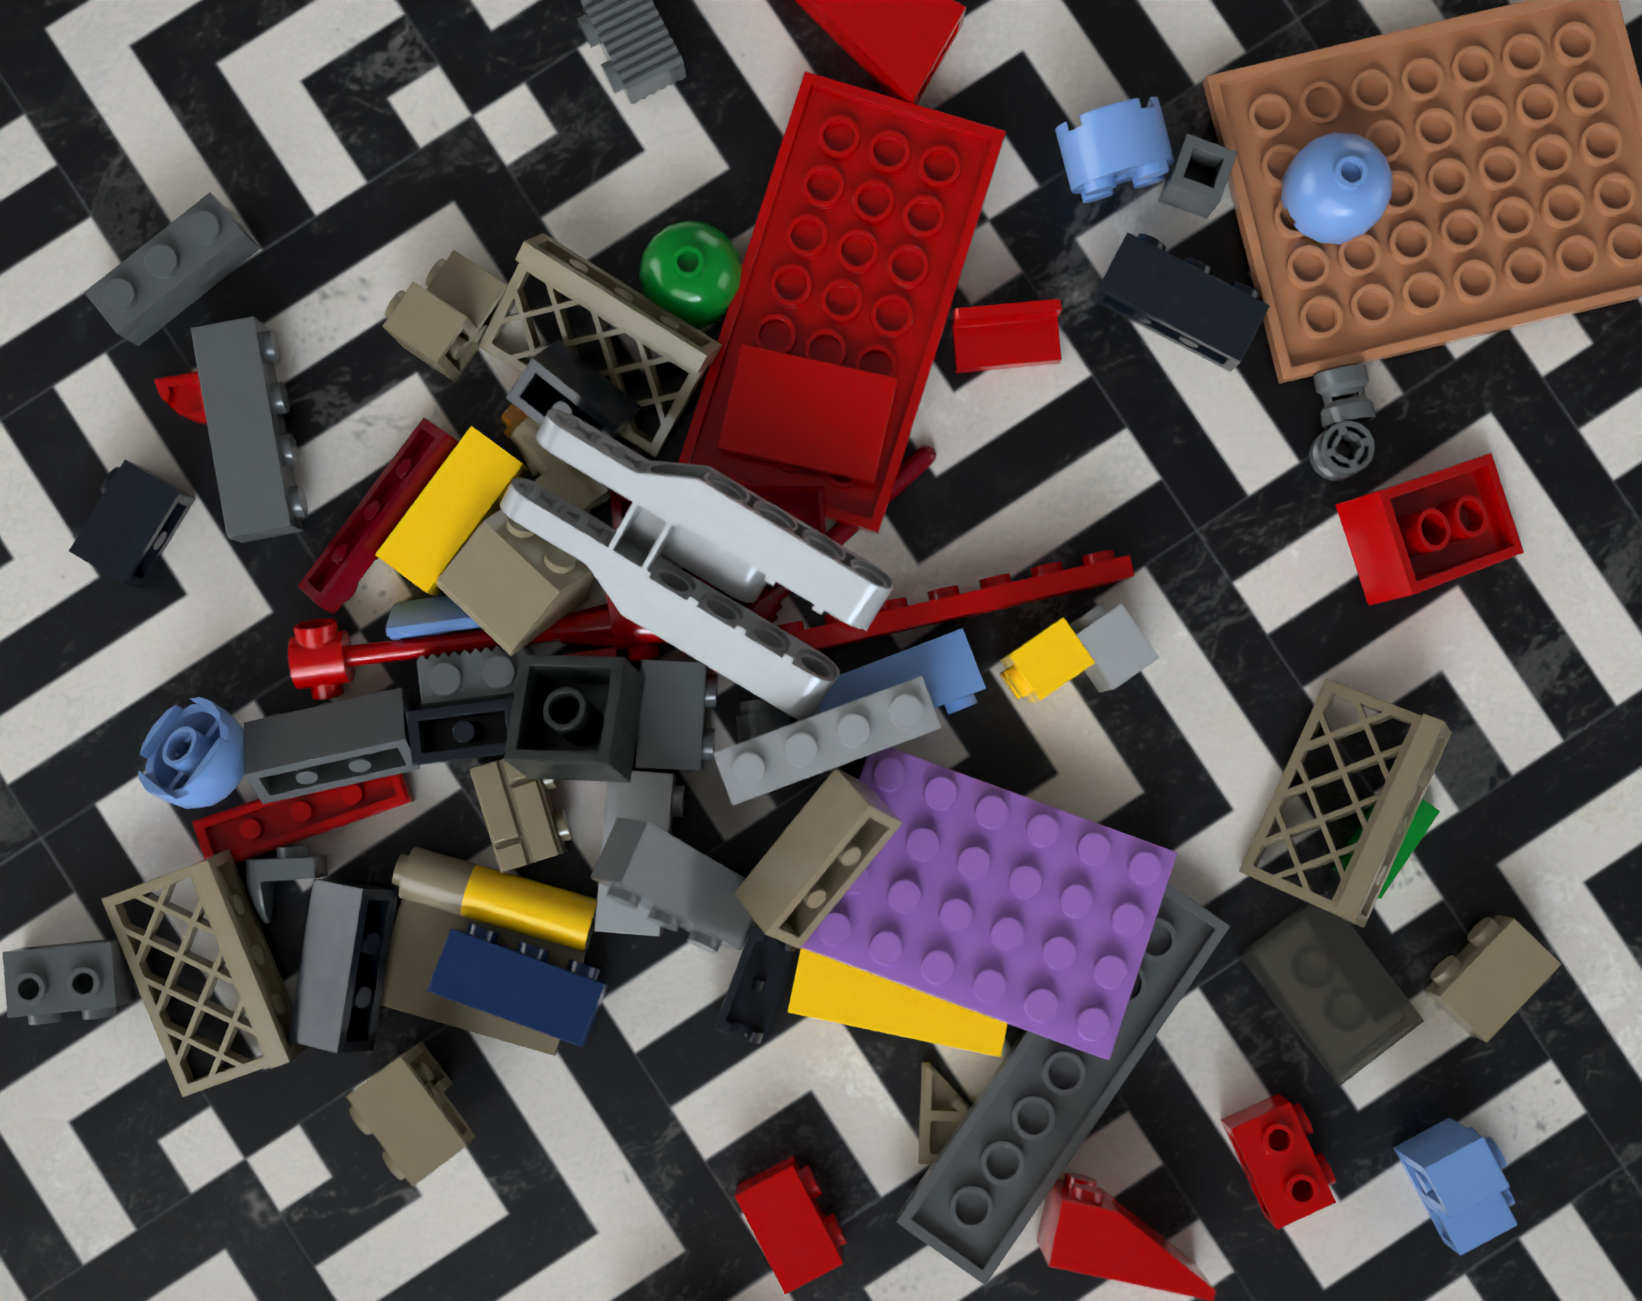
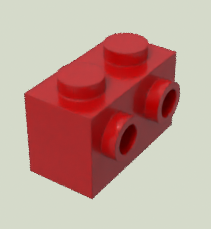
M1278 1093L1221 1119L1265 1218L1277 1230L1336 1203L1329 1187L1336 1183L1335 1176L1324 1155L1321 1152L1316 1155L1313 1153L1306 1137L1313 1133V1129L1299 1103L1292 1105L1290 1101Z

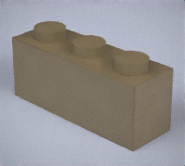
M835 768L734 894L764 934L800 949L902 825V821L869 785Z

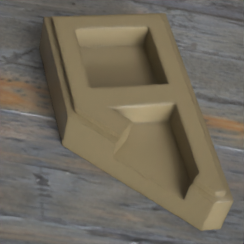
M921 1062L919 1164L933 1163L971 1108L930 1062Z

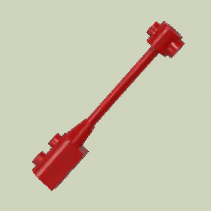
M687 572L716 590V587H714L713 585L709 584L708 582L704 581L703 579L699 578L693 573ZM606 593L607 604L569 613L527 645L560 641L563 644L615 647L616 650L627 649L629 660L642 661L658 657L660 655L659 645L670 643L621 615ZM319 618L298 623L293 627L295 636H291L288 642V662L295 687L297 689L310 688L312 699L325 700L344 694L343 684L353 682L355 666L417 659L421 655L430 657L431 654H436L440 656L443 652L447 654H452L453 651L462 653L464 650L473 652L475 648L479 650H484L485 647L494 649L500 645L483 629L352 645L348 632L346 630H338L335 618Z

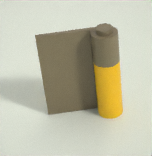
M417 846L412 849L410 855L401 854L393 872L392 884L399 886L398 896L402 898L392 929L381 1006L556 1056L560 1039L428 992L427 989L450 929L465 931L468 922L498 932L499 935L496 943L516 950L518 942L523 941L548 950L550 952L546 961L567 968L570 959L584 963L595 927L597 899L510 873H501L500 870Z

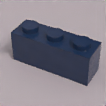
M468 922L465 931L450 929L427 989L428 992L579 1047L587 1044L609 984L597 979L600 969L572 959L569 960L567 968L546 961L550 952L548 950L523 941L518 942L516 950L496 943L499 935L498 932Z

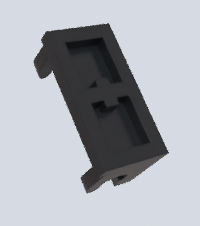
M753 922L714 1029L725 1034H731L732 1032L747 1037L749 1042L760 1044L761 1040L766 1041L800 949L764 934L758 924Z

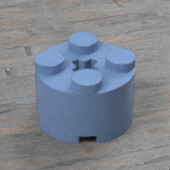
M1150 97L1146 108H1142L1139 98L1091 110L1079 115L1082 126L1071 131L1068 129L1067 122L1055 128L1071 192L1081 193L1083 203L1107 198L1114 194L1113 188L1117 187V184L1128 181L1133 182L1135 189L1159 183L1165 180L1164 174L1169 172L1168 167L1175 162L1158 97Z

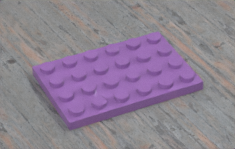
M891 747L866 756L858 780L869 785L902 821V825L801 948L1102 1059L1110 1060L1177 852Z

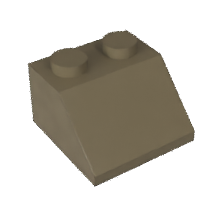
M500 509L482 522L437 579V586L512 656L587 601L595 576L585 563L516 523Z

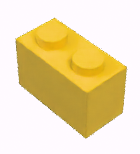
M1063 617L1002 658L1000 662L1006 670L999 675L1017 700L1026 697L1029 703H1034L1053 693L1093 665L1095 661Z

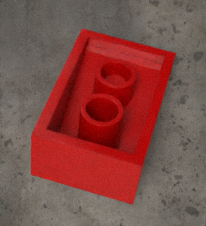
M1492 453L1335 505L1368 606L1414 595L1524 553Z
M1065 1173L1064 1180L1058 1179L1045 1197L1037 1242L1048 1266L1214 1301L1216 1290L1197 1264L1104 1189L1096 1187V1179L1076 1173Z

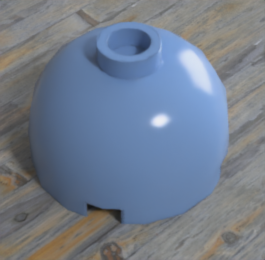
M1334 132L1312 140L1293 157L1282 178L1281 201L1284 209L1288 208L1290 216L1295 221L1294 226L1301 234L1320 243L1342 244L1363 235L1381 219L1392 196L1393 174L1387 157L1374 142L1356 133Z
M201 697L191 698L196 704H192L185 709L178 705L168 709L152 726L142 744L140 755L147 759L146 774L138 770L139 780L145 790L161 800L186 809L215 805L226 798L239 785L244 776V729L227 710Z

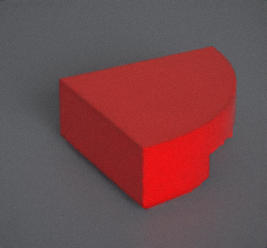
M198 371L154 379L161 398L175 412L193 422L207 424Z

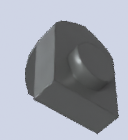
M310 845L277 847V857L246 860L248 891L263 923H270L275 881L316 879L328 876L327 855H310Z

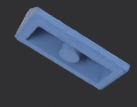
M446 595L393 604L386 625V636L392 640H402L405 638L479 630L482 628Z

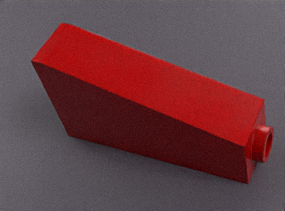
M795 0L890 97L916 105L921 100L963 26L966 10L965 6L954 0Z

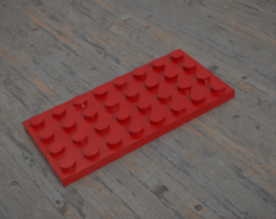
M804 72L741 267L739 289L729 304L717 341L722 344V347L714 362L709 366L678 463L710 466L742 486H824L826 519L879 535L1003 146L1006 131L813 73ZM741 344L898 378L875 485L718 450V442Z

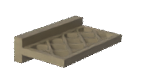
M542 233L525 240L515 258L519 264L478 347L522 374L530 362L525 357L532 356L533 358L552 344L540 345L532 316L554 311L563 339L560 342L579 357L577 344L599 339L608 368L597 371L604 377L610 376L612 383L626 395L627 392L621 373L644 367L652 396L634 401L641 407L655 404L661 426L653 438L638 429L635 418H633L621 436L656 458L662 452L705 370L714 362L722 344L548 235ZM530 274L546 283L552 304L529 309L523 287ZM561 293L570 298V300L563 301ZM515 303H516V307H517L518 313H515V314H511V315H510V313H511V311H512V309H513V307H514V305H515ZM581 305L591 311L597 332L574 337L565 308ZM521 319L529 349L516 352L498 341V338L506 323ZM606 321L613 325L615 328L608 329ZM626 333L634 338L642 360L618 365L610 336ZM651 350L658 353L660 356L652 357ZM670 361L689 373L681 389L663 393L655 365ZM675 399L668 411L666 401Z
M1326 679L1239 871L1364 928L1452 734L1451 730L1442 720L1426 714L1421 716ZM1334 696L1353 702L1361 721L1332 732L1326 718V713ZM1363 707L1376 711L1378 714L1367 717ZM1392 718L1411 725L1403 744L1381 752L1372 726ZM1322 725L1325 735L1316 738L1317 733ZM1365 730L1375 755L1346 766L1336 741ZM1329 744L1339 769L1310 780L1304 765L1309 751ZM1396 757L1395 762L1391 770L1389 771L1386 761ZM1379 764L1386 780L1381 793L1360 801L1350 775ZM1300 773L1303 784L1293 787ZM1343 778L1353 804L1324 815L1314 789ZM1307 792L1317 818L1288 828L1282 813L1287 800ZM1374 806L1367 820L1364 809ZM1357 813L1363 828V833L1358 843L1338 850L1328 823ZM1278 822L1281 832L1272 835ZM1321 827L1331 853L1302 864L1292 837ZM1285 840L1295 867L1274 875L1257 868L1265 848ZM1352 855L1345 869L1342 858ZM1335 862L1341 881L1333 899L1329 900L1313 892L1306 872ZM1298 875L1303 888L1286 880Z
M230 849L101 899L182 1097L268 1066L271 1069L293 1060L309 1047L288 1041L293 1004ZM190 877L199 896L194 913L170 902L176 883ZM163 888L160 897L151 893L152 891ZM136 898L155 907L146 930L130 922L123 902ZM165 913L189 924L180 946L156 935ZM198 929L212 934L216 938L220 949L214 962L190 951ZM151 946L175 957L167 980L151 973L146 959ZM185 962L209 973L201 996L176 984ZM218 979H222L236 987L240 999L235 1012L210 1001ZM171 996L196 1007L187 1029L170 1020L166 1008ZM205 1012L230 1023L221 1045L196 1034ZM238 1028L255 1035L263 1055L249 1059L230 1050ZM191 1045L216 1057L210 1073L196 1079L186 1059ZM225 1061L232 1064V1066L222 1069Z

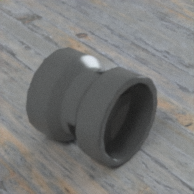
M1358 364L1334 368L1313 376L1315 390L1323 398L1324 407L1320 411L1322 428L1328 429L1342 421L1363 423L1376 418L1373 401L1367 398L1365 387L1369 382L1366 365Z
M1353 421L1339 422L1320 433L1314 439L1309 451L1310 463L1314 471L1322 478L1331 481L1344 480L1366 468L1371 462L1375 452L1374 439L1369 430L1360 423Z

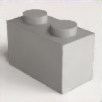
M1102 602L1069 624L1095 661L1093 665L1084 671L1099 693L1117 688L1160 658L1122 603L1108 610Z

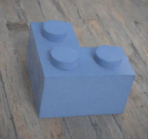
M1447 1118L1393 1147L1443 1242L1460 1256L1518 1225L1509 1207L1515 1204V1201L1508 1189L1510 1186L1501 1169L1507 1167V1163L1501 1150L1491 1137L1484 1138L1473 1127L1467 1128L1453 1119Z

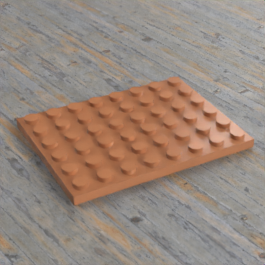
M1527 0L1206 76L1203 86L1218 145L1238 152L1228 178V184L1255 290L1260 294L1259 300L1270 305L1263 318V323L1279 384L1314 376L1317 373L1334 368L1369 363L1642 298V87L1619 0ZM1334 132L1356 133L1374 142L1387 157L1393 174L1392 196L1381 219L1363 235L1342 244L1320 243L1301 234L1294 226L1295 221L1290 216L1288 208L1284 209L1281 201L1282 178L1293 157L1312 140Z

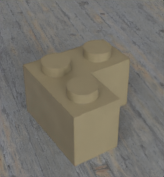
M453 250L447 260L442 258L432 267L425 282L428 286L427 289L413 281L406 292L400 290L394 295L385 310L387 320L382 327L406 350L454 382H457L480 348L478 346L503 297L507 285Z
M422 1041L346 1096L353 1105L349 1111L356 1125L365 1134L370 1135L373 1133L385 1149L382 1156L389 1170L400 1180L406 1178L412 1187L464 1149L476 1137L444 1093L453 1084Z

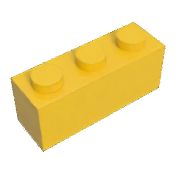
M471 426L375 555L420 589L437 597L441 592V589L437 586V579L482 522L501 509V501L512 480L515 478L525 479L530 470L522 462Z

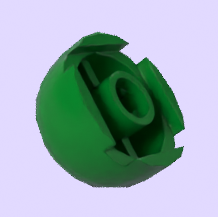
M684 221L668 225L652 237L642 254L639 280L645 297L699 330L706 328V325L713 324L721 318L722 320L725 318L729 304L739 289L742 262L739 251L725 233L708 223Z

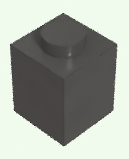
M1187 134L1175 152V162L1170 166L1158 201L1207 219L1222 198L1238 152Z

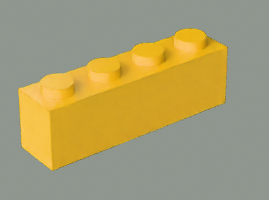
M800 948L788 1013L1001 1057L1007 1023Z

